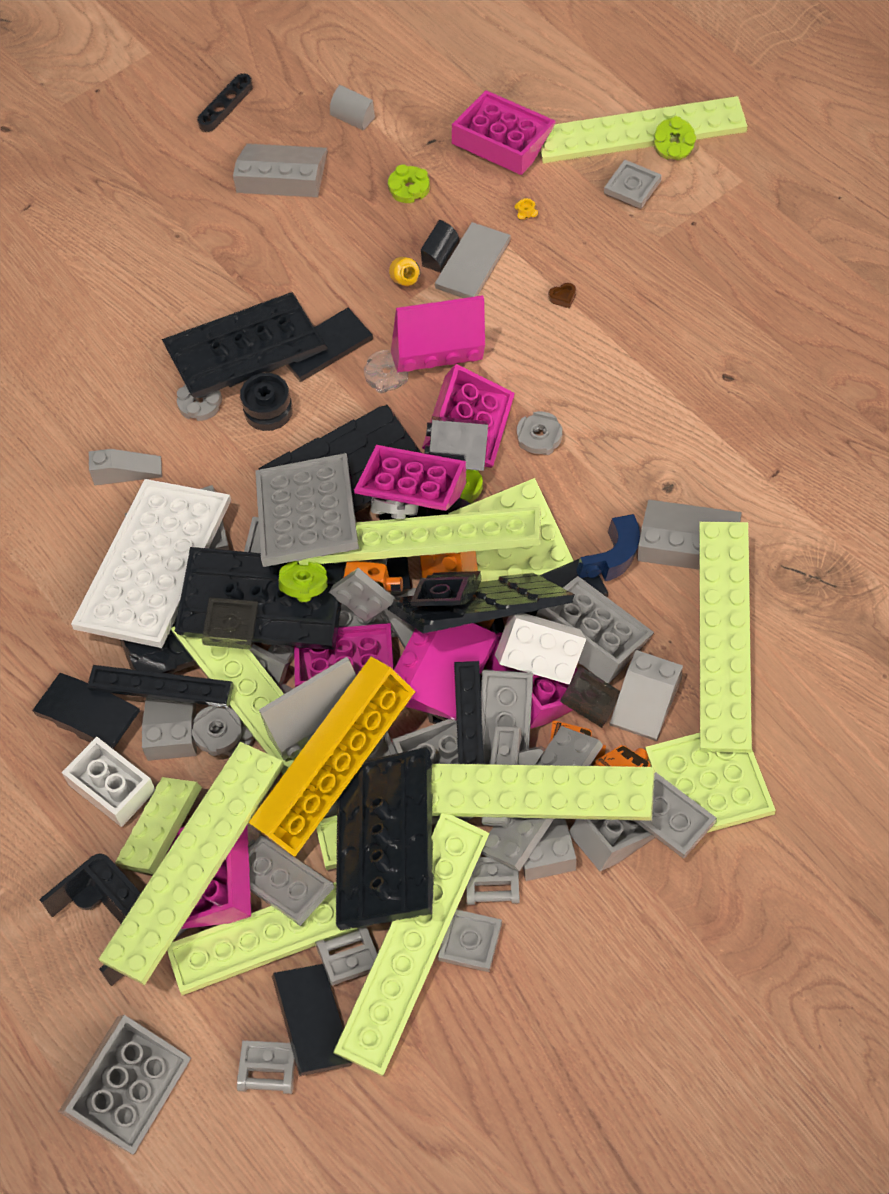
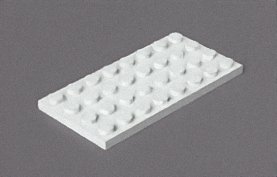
M144 479L71 623L73 630L162 648L178 614L190 547H210L230 505V495Z

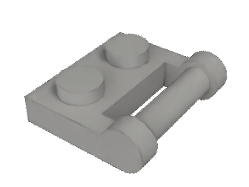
M479 857L467 884V905H475V902L512 901V904L520 903L518 870L489 857ZM511 884V890L475 892V886Z
M366 926L358 927V931L328 941L322 939L315 942L317 952L322 960L331 986L370 972L377 953ZM358 941L363 943L361 946L331 956L328 952Z
M242 1040L237 1091L246 1092L247 1089L283 1091V1094H292L295 1059L291 1044ZM248 1072L284 1073V1080L248 1078Z

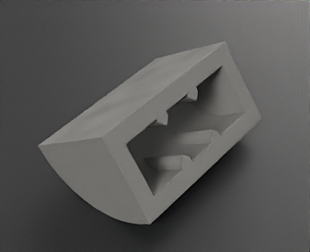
M339 85L330 103V115L364 131L375 118L373 100Z

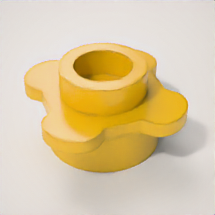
M525 198L515 204V209L518 211L517 217L521 220L538 215V211L535 210V202L531 199Z

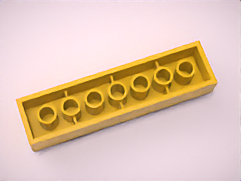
M370 657L248 823L295 857L415 691L391 667Z

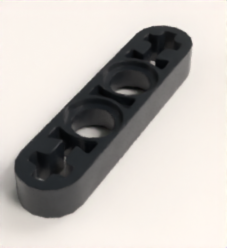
M242 73L235 76L199 114L197 121L201 131L211 132L215 130L253 89L250 75ZM230 94L236 95L234 98H227ZM217 107L224 108L222 111H215Z

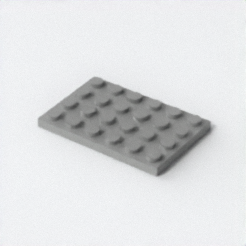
M346 453L255 470L260 550L263 567L359 549Z

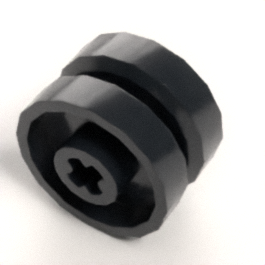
M273 373L254 375L245 381L240 389V400L244 416L248 424L253 428L261 431H273L289 422L293 413L292 400L286 381L279 375Z

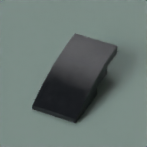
M481 571L435 572L433 575H427L426 578L420 579L411 599V606L465 604L474 596L481 583Z
M59 673L32 711L38 717L53 721L59 728L74 732L80 739L92 742L98 737L114 749L141 710L111 693L89 690L87 682Z

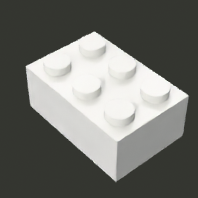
M526 613L515 614L508 617L495 656L500 665L570 684L586 637L577 628Z
M98 737L62 772L67 784L120 827H123L155 791L151 778Z

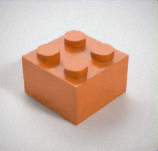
M476 551L420 555L423 578H426L427 575H433L435 572L478 571Z

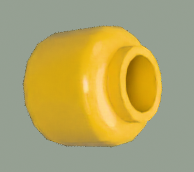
M398 257L392 261L389 267V274L395 283L402 286H410L418 280L420 268L415 260L408 257Z

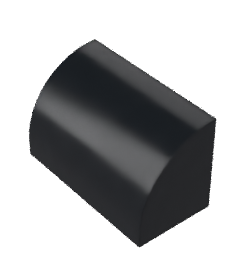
M439 219L420 249L422 267L440 273L460 242L456 230L441 219Z

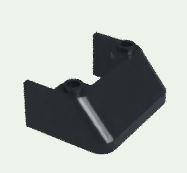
M95 854L39 900L51 917H54L72 901L82 910L92 909L102 902L122 924L141 893L107 855ZM106 965L99 968L110 986L114 985L124 976L122 973Z

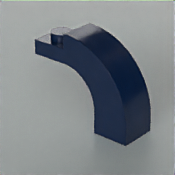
M634 514L611 519L608 534L613 543V548L604 553L580 557L576 570L580 578H593L602 574L606 582L619 577L630 567L640 541V529Z

